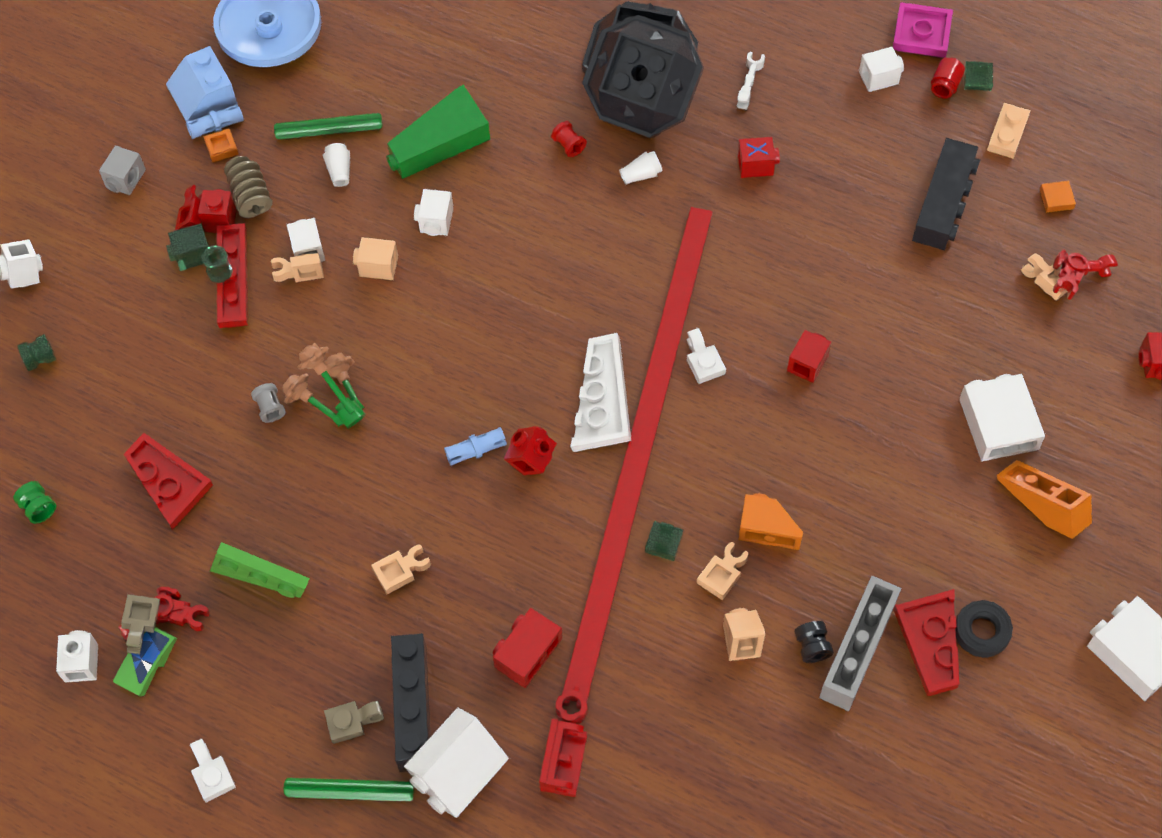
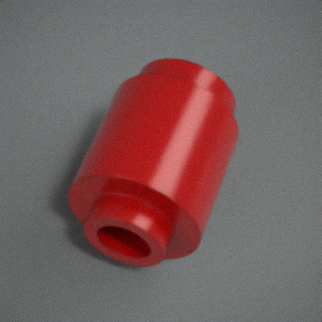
M944 58L940 61L931 80V91L935 96L946 99L956 93L965 73V67L958 59Z

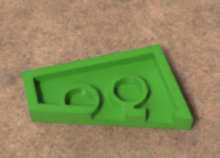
M222 542L210 569L211 572L272 589L290 598H301L310 579Z

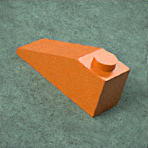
M1018 460L997 474V480L1047 527L1073 539L1092 524V499L1090 493Z

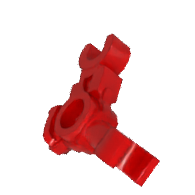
M1065 249L1056 256L1053 263V268L1056 270L1062 265L1061 271L1058 274L1059 279L1053 287V292L1057 294L1060 288H1064L1069 293L1067 299L1071 300L1078 291V285L1083 275H1087L1088 272H1098L1101 277L1111 276L1112 273L1109 267L1118 266L1115 256L1105 255L1098 260H1087L1082 254L1071 253L1068 255Z
M169 587L157 588L158 595L154 598L160 599V606L156 624L169 622L184 627L185 623H188L193 630L203 631V624L194 619L198 615L209 617L210 612L206 606L195 605L190 607V602L179 601L181 595L177 589ZM120 625L118 628L127 642L130 629H123Z

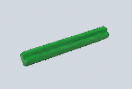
M380 113L276 123L274 124V134L276 139H288L381 129L383 123Z
M286 778L283 791L286 797L412 801L415 788L409 781Z

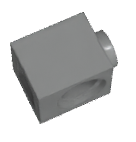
M115 145L99 172L104 185L110 191L130 195L146 169L139 153Z

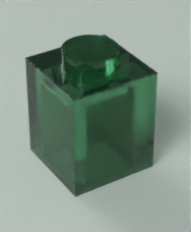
M201 223L168 233L171 244L166 245L171 262L177 261L180 271L213 262Z

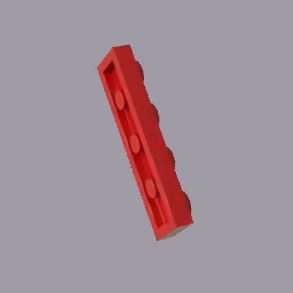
M245 223L217 226V324L219 328L248 326L247 229Z

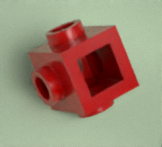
M541 427L521 428L511 437V444L504 460L524 476L543 474L546 466L552 459V453L557 443Z

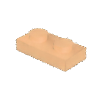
M1004 103L987 151L1014 159L1030 110Z

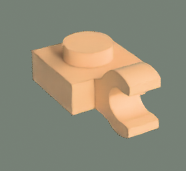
M306 253L290 257L291 262L281 257L271 259L273 269L282 268L280 271L272 272L276 282L289 278H294L295 282L324 278L319 253Z
M1036 253L1028 258V261L1034 267L1029 263L1021 269L1025 276L1029 278L1037 277L1034 282L1055 300L1068 292L1064 288H1060L1057 294L1053 292V287L1059 279L1060 267L1057 270L1054 269L1053 265L1049 266Z

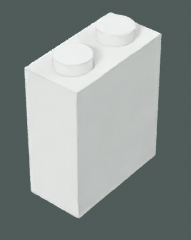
M1004 374L993 380H974L964 385L959 400L981 462L1040 449L1045 434L1022 374L1013 376Z
M1137 596L1130 603L1125 600L1121 602L1111 613L1114 618L1108 623L1105 620L1100 621L1091 630L1090 634L1093 638L1087 647L1139 697L1146 701L1162 686V618Z
M457 707L404 767L412 775V778L409 780L410 783L422 794L427 793L430 796L427 802L439 814L446 811L457 818L509 758L475 716Z

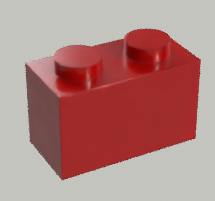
M532 608L525 615L520 614L511 627V634L506 640L501 639L492 653L494 655V667L525 689L562 641V628Z

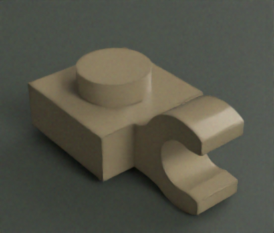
M127 595L121 621L123 629H130L126 646H128L127 653L140 654L144 631L154 633L160 599Z
M353 701L324 710L333 744L365 735L363 725L384 720L383 711L378 701L370 702L358 709L357 703Z

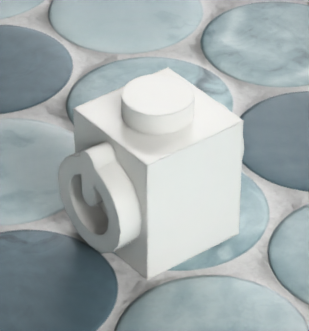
M29 239L0 245L2 254L0 255L1 281L7 280L11 289L40 283L38 272L43 271L40 255L35 253Z

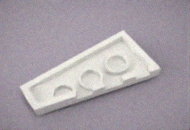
M614 333L590 338L583 370L585 374L584 382L579 394V411L576 413L574 423L576 429L571 441L573 452L631 441L619 335Z

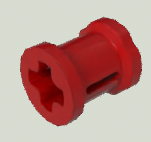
M569 121L559 123L551 134L552 140L559 142L565 148V154L568 157H575L580 154L587 144L583 136L576 134L573 130V125Z

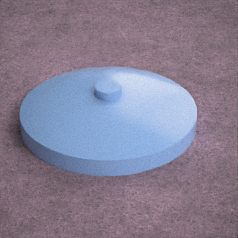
M221 0L214 14L213 26L220 47L229 57L249 66L273 67L291 62L311 48L320 33L321 14L317 0Z

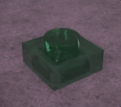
M966 61L964 65V89L991 91L993 87V63Z

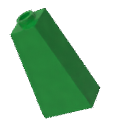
M461 85L387 143L389 155L386 156L387 162L391 170H397L401 178L404 179L490 140L489 123L466 87Z

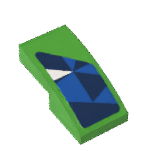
M155 627L154 633L144 631L140 654H127L113 682L138 696H145L158 667H164L177 638Z

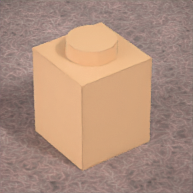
M362 237L360 247L355 248L353 255V264L357 265L359 276L386 280L394 279L398 260L396 242Z

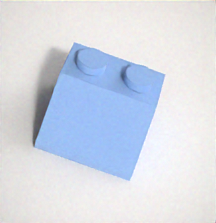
M210 46L185 56L166 83L186 122L206 116L210 111L214 110L217 112L237 104L232 84Z

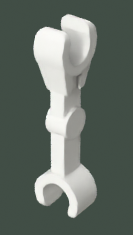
M749 52L747 55L746 65L749 68V73L746 74L745 83L738 94L737 108L748 109L751 86H753L755 78L754 75L756 71L761 70L764 66V54L761 55L759 61L752 60L753 52Z

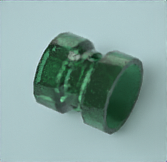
M46 334L37 336L32 343L23 342L17 345L21 358L29 372L37 369L40 363L45 362L49 364L57 361Z

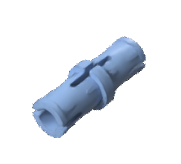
M236 104L217 112L214 110L210 111L206 116L186 122V126L191 138L194 139L206 133L222 131V128L242 122L244 118L240 107Z
M501 427L479 436L473 434L468 437V440L445 447L444 451L447 453L446 457L450 466L475 456L480 458L483 456V453L506 446L507 442L504 440L506 438Z

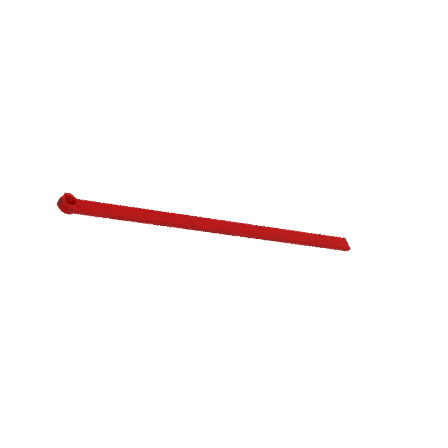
M690 208L632 427L631 441H629L565 685L562 695L558 696L556 700V715L560 721L580 724L587 716V701L712 219L713 211ZM571 701L576 702V706L580 710L574 714H567L563 706H569Z

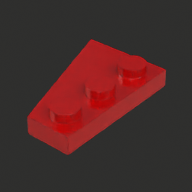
M145 433L123 454L172 530L213 486L209 478Z
M955 589L895 605L893 609L927 697L956 689L960 684L955 630L957 627L954 611Z

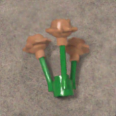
M313 343L299 353L301 363L297 368L314 369L318 375H322L341 401L335 407L337 414L313 397L314 394L307 389L309 377L307 373L300 376L291 375L283 384L282 391L286 396L284 403H292L298 399L303 400L305 403L310 402L330 417L338 427L344 424L349 429L366 415L363 411L365 407L358 400L349 382L350 377L347 373L355 361L351 356H344L342 353L331 355L324 361L325 354L329 350L328 346L319 348L316 343ZM331 377H337L339 383L344 385L349 397L346 398Z

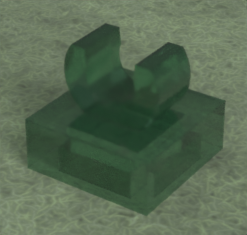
M654 521L645 546V553L675 561L684 529L674 527V525L665 522Z

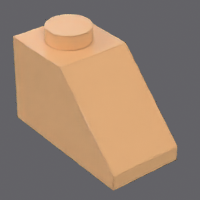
M738 608L725 614L723 628L729 661L761 657L765 630L757 610L748 611L745 608Z

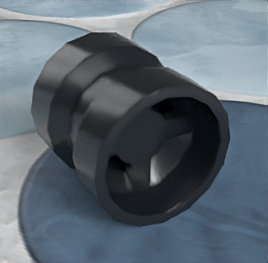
M823 621L808 622L795 629L796 639L802 645L800 653L803 662H820L833 655L832 645L826 639L827 628Z

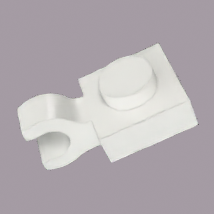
M699 328L688 331L689 338L686 341L692 353L687 355V362L698 384L725 375L726 368L715 346L712 345L706 348Z
M203 739L190 744L200 765L191 770L205 802L236 788L222 756L213 760Z

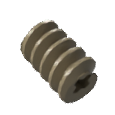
M236 156L230 159L224 166V173L227 176V182L230 185L239 215L244 218H251L268 211L272 206V199L269 197V191L266 188V182L263 180L259 164L255 161H250L245 156Z

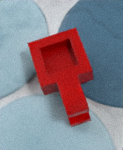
M194 184L185 191V203L179 208L174 230L183 236L194 229H198L202 224L198 215L202 194L199 197L196 196V186Z

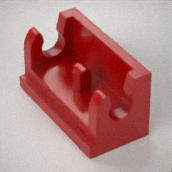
M558 719L551 720L539 780L540 791L576 797L588 732L583 731L584 726L558 721Z

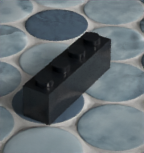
M950 138L945 139L912 241L944 251L948 240L954 241L959 225L954 224L955 218H962L966 203L961 200L963 196L969 197L973 181L969 180L970 174L976 175L981 160L975 158L978 146Z
M423 633L391 636L395 760L399 772H408L404 766L431 737L427 647Z

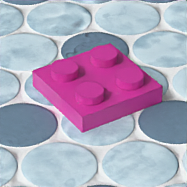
M900 2L893 49L946 58L953 10Z

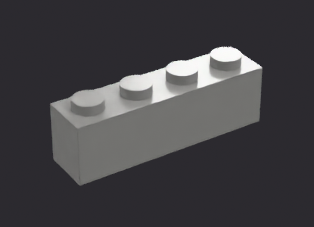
M871 576L823 684L820 699L850 711L902 588Z

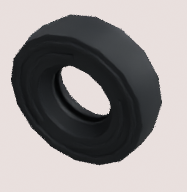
M986 600L973 601L963 607L956 617L957 627L955 630L957 642L965 651L973 656L983 658L995 656L1005 650L1012 639L1013 625L1011 618L1004 608L994 602ZM979 618L988 619L995 626V635L986 640L978 638L972 632L971 626L973 621Z

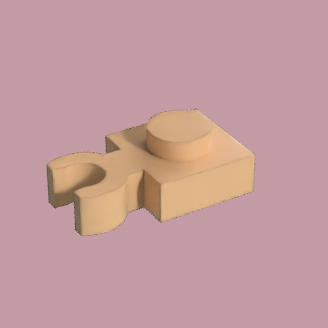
M733 542L726 546L724 559L722 560L715 555L697 578V584L721 600L725 598L740 578L741 572L735 568L742 567L748 558L747 551H744L742 556L738 558L731 555L735 547Z
M421 545L413 546L405 557H402L401 553L397 551L371 565L386 594L414 580L413 571H425L431 566L429 558H425L422 561L415 560L418 555L423 553Z

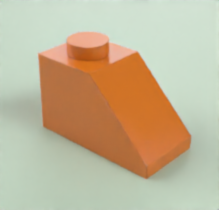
M759 493L753 495L745 494L738 540L799 550L803 531L777 499L769 498L767 495Z

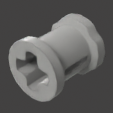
M272 383L260 385L251 392L252 399L257 402L261 411L259 416L262 422L265 423L279 420L286 413L284 406L280 404L276 395L278 389Z

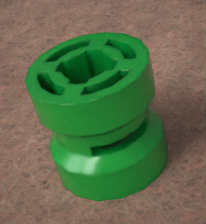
M38 481L25 483L13 496L15 503L19 508L25 509L26 517L33 524L41 523L50 518L57 507L53 499L45 495V489Z

